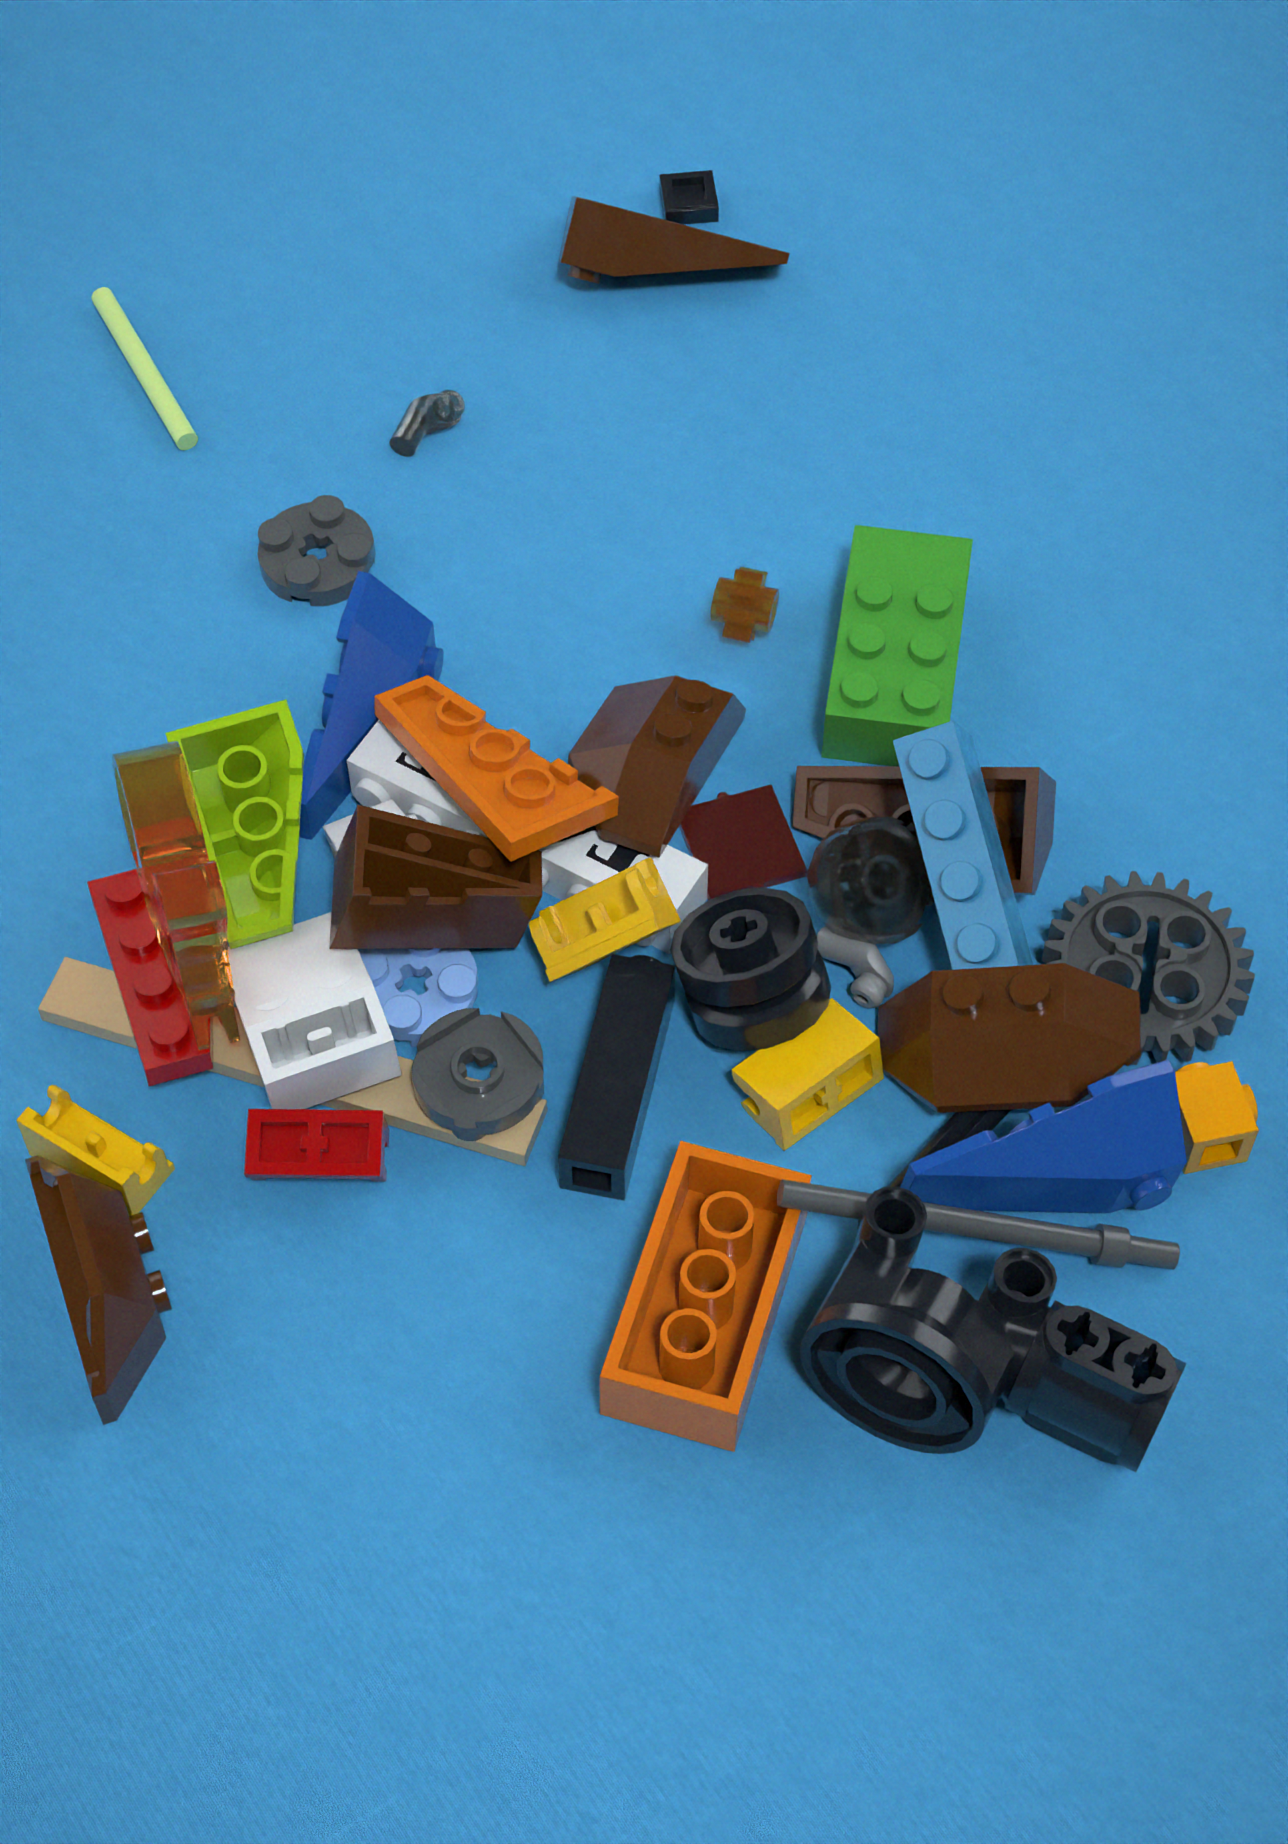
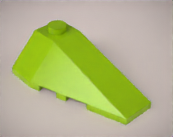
M281 700L165 733L211 888L213 874L215 882L214 898L217 905L218 888L220 886L228 925H226L221 898L219 914L230 949L292 932L294 926L304 753L287 700Z

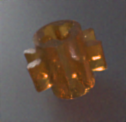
M740 567L735 570L734 579L719 578L712 600L710 617L712 621L725 623L722 637L750 643L751 640L754 641L756 630L770 633L777 612L779 589L765 586L768 572Z

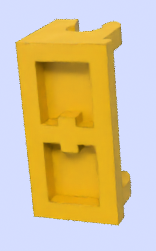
M652 857L539 911L540 916L529 921V928L547 968L545 970L547 977L552 982L574 974L612 954L618 953L680 923L681 919Z
M833 998L829 999L828 1007L817 1022L796 1038L767 1049H759L731 1069L733 1081L745 1094L749 1095L748 1098L741 1102V1105L755 1122L775 1139L776 1144L784 1151L884 1079L879 1037Z
M50 1085L47 1089V1096L51 1098V1104L45 1115L42 1117L38 1112L27 1107L16 1120L29 1155L32 1157L39 1155L121 1191L129 1216L139 1213L175 1170L173 1162L166 1159L164 1151L151 1142H147L144 1145L72 1102L67 1091L57 1085Z

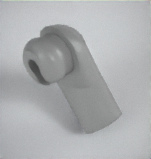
M826 926L818 932L817 948L822 958L849 966L857 978L850 987L851 993L854 994L853 999L865 1008L880 1006L884 997H889L892 994L894 975L876 944L869 939Z

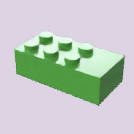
M862 525L854 526L825 711L821 758L884 766H899L893 740L950 722L973 539Z

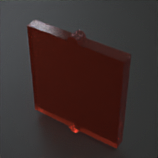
M771 784L733 795L721 792L717 795V799L692 805L679 825L690 856L708 864V901L735 890L767 888L807 877V868Z

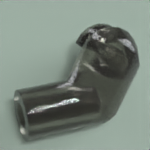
M446 389L440 393L424 395L414 399L407 407L389 441L391 448L401 456H413L424 435L450 429L460 421L461 415L465 411L463 397L454 390Z

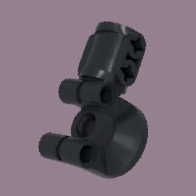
M897 1186L883 1187L874 1191L866 1201L854 1247L800 1344V1359L805 1374L822 1398L851 1423L877 1438L914 1451L947 1454L965 1450L980 1439L1000 1397H1002L1006 1404L1005 1409L1022 1416L1027 1423L1037 1430L1100 1461L1120 1464L1137 1472L1187 1363L1174 1358L1169 1350L1159 1342L1091 1309L1078 1305L1066 1306L1056 1300L1049 1307L1048 1305L1055 1290L1057 1276L1055 1268L1049 1259L1038 1251L1028 1248H1013L1002 1253L995 1262L990 1279L979 1300L974 1299L957 1282L940 1273L912 1268L927 1220L926 1207L917 1195Z

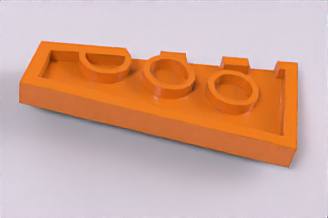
M429 675L374 696L375 716L510 862L618 815V795L604 786L594 791L578 780L577 769L559 758L550 763L530 750V739L512 728L508 731L495 728L486 722V712Z

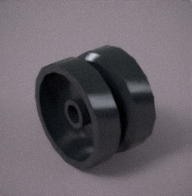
M760 887L729 892L710 899L689 913L674 932L670 952L683 988L686 991L685 996L699 1034L717 1047L747 1051L767 1049L796 1038L814 1025L829 1005L832 986L825 963L817 948L818 940L811 917L804 902L787 891Z

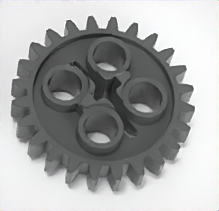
M1131 871L1127 887L1122 888L1108 875L1104 878L1102 895L1085 885L1081 890L1079 904L1068 900L1063 903L1061 920L1052 919L1048 935L1049 940L1045 941L1042 961L1047 964L1066 963L1138 991L1143 969L1142 955L1147 937V923L1150 921L1156 922L1158 924V936L1151 974L1153 979L1148 995V1012L1141 1014V1056L1143 1051H1152L1158 1063L1167 1059L1170 1049H1175L1180 1057L1188 1062L1192 1059L1195 1041L1203 1048L1212 1051L1216 1045L1218 1032L1229 1036L1232 1034L1237 1016L1244 1015L1250 997L1247 994H1250L1255 973L1248 970L1250 969L1254 952L1251 949L1241 948L1246 935L1245 928H1227L1232 913L1229 907L1214 912L1209 910L1213 894L1209 890L1200 894L1195 899L1188 896L1189 880L1185 878L1172 890L1166 888L1162 872H1157L1152 885L1149 886L1142 884L1136 871ZM1109 932H1120L1126 934L1129 938H1117L1110 935ZM1172 942H1184L1193 948L1184 949ZM1177 996L1183 998L1188 1003L1176 1004L1170 1002L1165 997ZM1141 1057L1138 1058L1136 1061H1134V1062L1131 1063V1064H1132V1065H1137L1138 1062L1140 1061Z

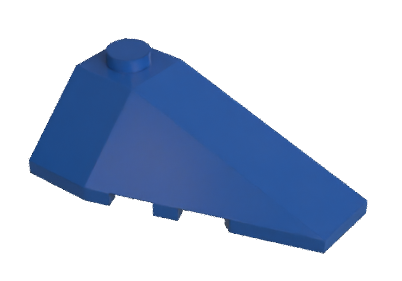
M358 571L340 620L336 639L344 644L340 657L339 675L327 673L322 690L325 696L322 708V725L325 730L314 729L312 731L304 760L299 830L300 838L312 840L351 792L347 759L379 720L375 716L374 696L426 675L439 681L442 671L444 652L442 648L436 647L433 622L371 573Z
M1165 1060L1108 1076L1088 1085V1092L1091 1098L1055 1114L1049 1102L1028 1111L1030 1118L1018 1124L1008 1135L999 1139L993 1131L985 1130L910 1163L900 1188L910 1190L922 1202L979 1211L1112 1213L1135 1206L1137 1210L1153 1208L1170 1197L1172 1187L1187 1162L1175 1070L1170 1061Z

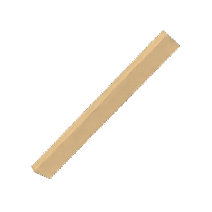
M64 957L38 1007L41 1019L137 1049L114 971ZM213 1001V1069L208 1071L264 1087L237 1008ZM398 1056L401 1076L320 1104L337 1110H383L389 1126L521 1166H526L548 1112L547 1100L541 1099L529 1115L509 1129L494 1134H486L477 1141L458 1139L451 1130L435 1123L422 1110L416 1099L412 1082V1065L414 1060ZM468 1076L465 1078V1079L470 1080V1081H477V1082H480V1081H481V1080L474 1079V1078H471V1077H468Z

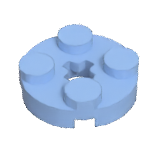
M468 948L362 949L359 951L394 1039L410 1041L411 1047H417L424 1031L435 1021L451 1012L473 1008L477 998L479 981L476 962ZM420 976L427 979L425 981L426 992L417 995L412 989L401 993L398 989L404 984L403 980L409 977Z

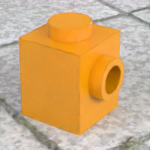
M1233 1061L1211 1066L1205 1062H1196L1178 1069L1175 1075L1187 1161L1182 1170L1183 1174L1247 1162L1259 1131L1256 1124L1258 1110L1251 1087L1248 1084L1241 1085Z

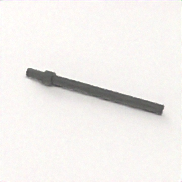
M782 1179L777 1193V1206L861 1220L866 1201L872 1193ZM923 1202L927 1212L924 1230L1090 1256L1093 1264L1122 1268L1128 1262L1174 1270L1179 1261L1180 1248L1178 1243L1132 1236L1128 1228L1099 1223L1095 1229H1088Z

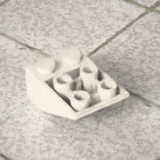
M331 912L294 924L292 932L230 949L229 946L226 947L225 952L224 948L220 949L222 960L217 950L222 968L224 970L225 967L227 972V982L229 981L228 985L230 986L272 1109H306L402 1075L394 1038L358 949H329Z

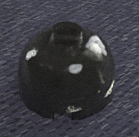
M894 817L858 818L831 830L816 847L807 870V893L814 912L832 933L870 944H896L915 934L923 925L916 923L923 916L925 907L933 906L934 897L918 836L912 835L906 827L900 825L904 822Z

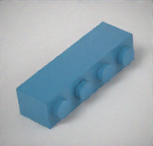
M950 721L893 740L952 970L1033 965L972 736L956 722Z

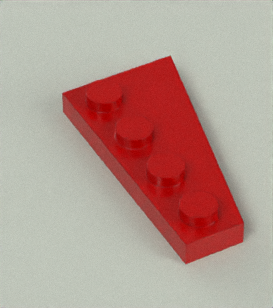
M201 852L88 881L92 904L148 1086L213 1069V999L211 975H213V952L211 947L213 903L211 885ZM158 902H160L172 938L178 964L177 968H179V979L175 969L176 981L171 967L170 948L160 923L161 920L166 931ZM180 984H181V987H182V989H183V991H184V993H185V995H186L188 1007H187V1004H186V1002H185L184 996H183V994H182V991H181V988H180Z

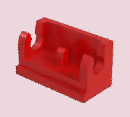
M248 1109L244 1175L251 1180L315 1178L371 1179L372 1182H386L387 1170L384 1154L385 1147H389V1127L383 1110Z

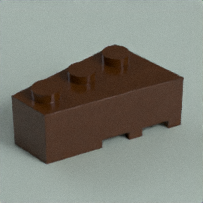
M357 804L334 861L329 949L517 948L542 898V851L537 850L510 862L488 837Z

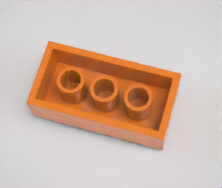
M680 1141L600 1374V1415L735 1452L808 1211L778 1207L777 1193L779 1184L782 1179L811 1184L812 1175Z

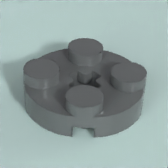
M332 495L318 496L312 502L290 507L274 518L263 522L258 529L259 546L257 554L262 578L275 595L289 602H292L291 595L300 599H310L311 606H329L345 601L349 598L358 571L368 573L373 563L375 564L374 538L369 525L358 513L344 507L342 500ZM311 549H326L327 556L323 559L318 560L313 554L303 557Z
M479 1008L457 1010L431 1024L424 1031L417 1044L418 1053L412 1065V1082L416 1099L422 1110L431 1120L441 1127L451 1130L458 1139L477 1141L486 1134L498 1133L513 1127L529 1115L544 1095V1064L540 1042L529 1026L514 1015L501 1011L500 1018L491 1014L480 1015ZM475 1061L480 1067L491 1063L495 1068L490 1071V1078L477 1082L465 1079L467 1077L465 1065Z

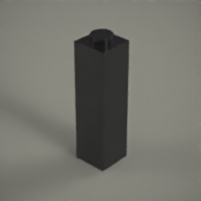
M611 955L558 1156L561 1189L625 1201L675 1001V965L662 963L658 959L646 955H635L632 957Z

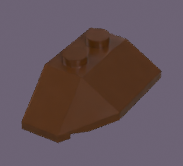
M676 675L619 685L613 688L570 751L568 757V764L578 770V780L594 791L604 786L619 796L618 815L595 825L601 839L660 858L745 719L746 708L733 693L711 687L703 681L689 680Z
M1066 963L931 971L879 1006L878 1037L880 1039L883 1073L889 1078L895 1079L908 1092L937 1113L1038 1108L1049 1102L1052 1107H1071L1089 1094L1088 1085L1114 1075L1123 1065L1129 1066L1141 1057L1140 994L1138 991Z
M37 1155L25 1159L90 1393L101 1421L105 1425L118 1420L166 1340L159 1313L172 1310L160 1270L147 1274L142 1255L154 1251L143 1212L129 1216L121 1191Z

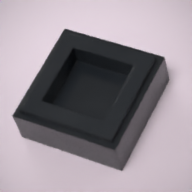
M712 170L659 174V189L664 220L682 225L719 222V206Z

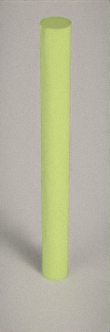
M98 288L93 292L91 300L175 444L180 450L193 448L198 442V436L117 299L109 288Z

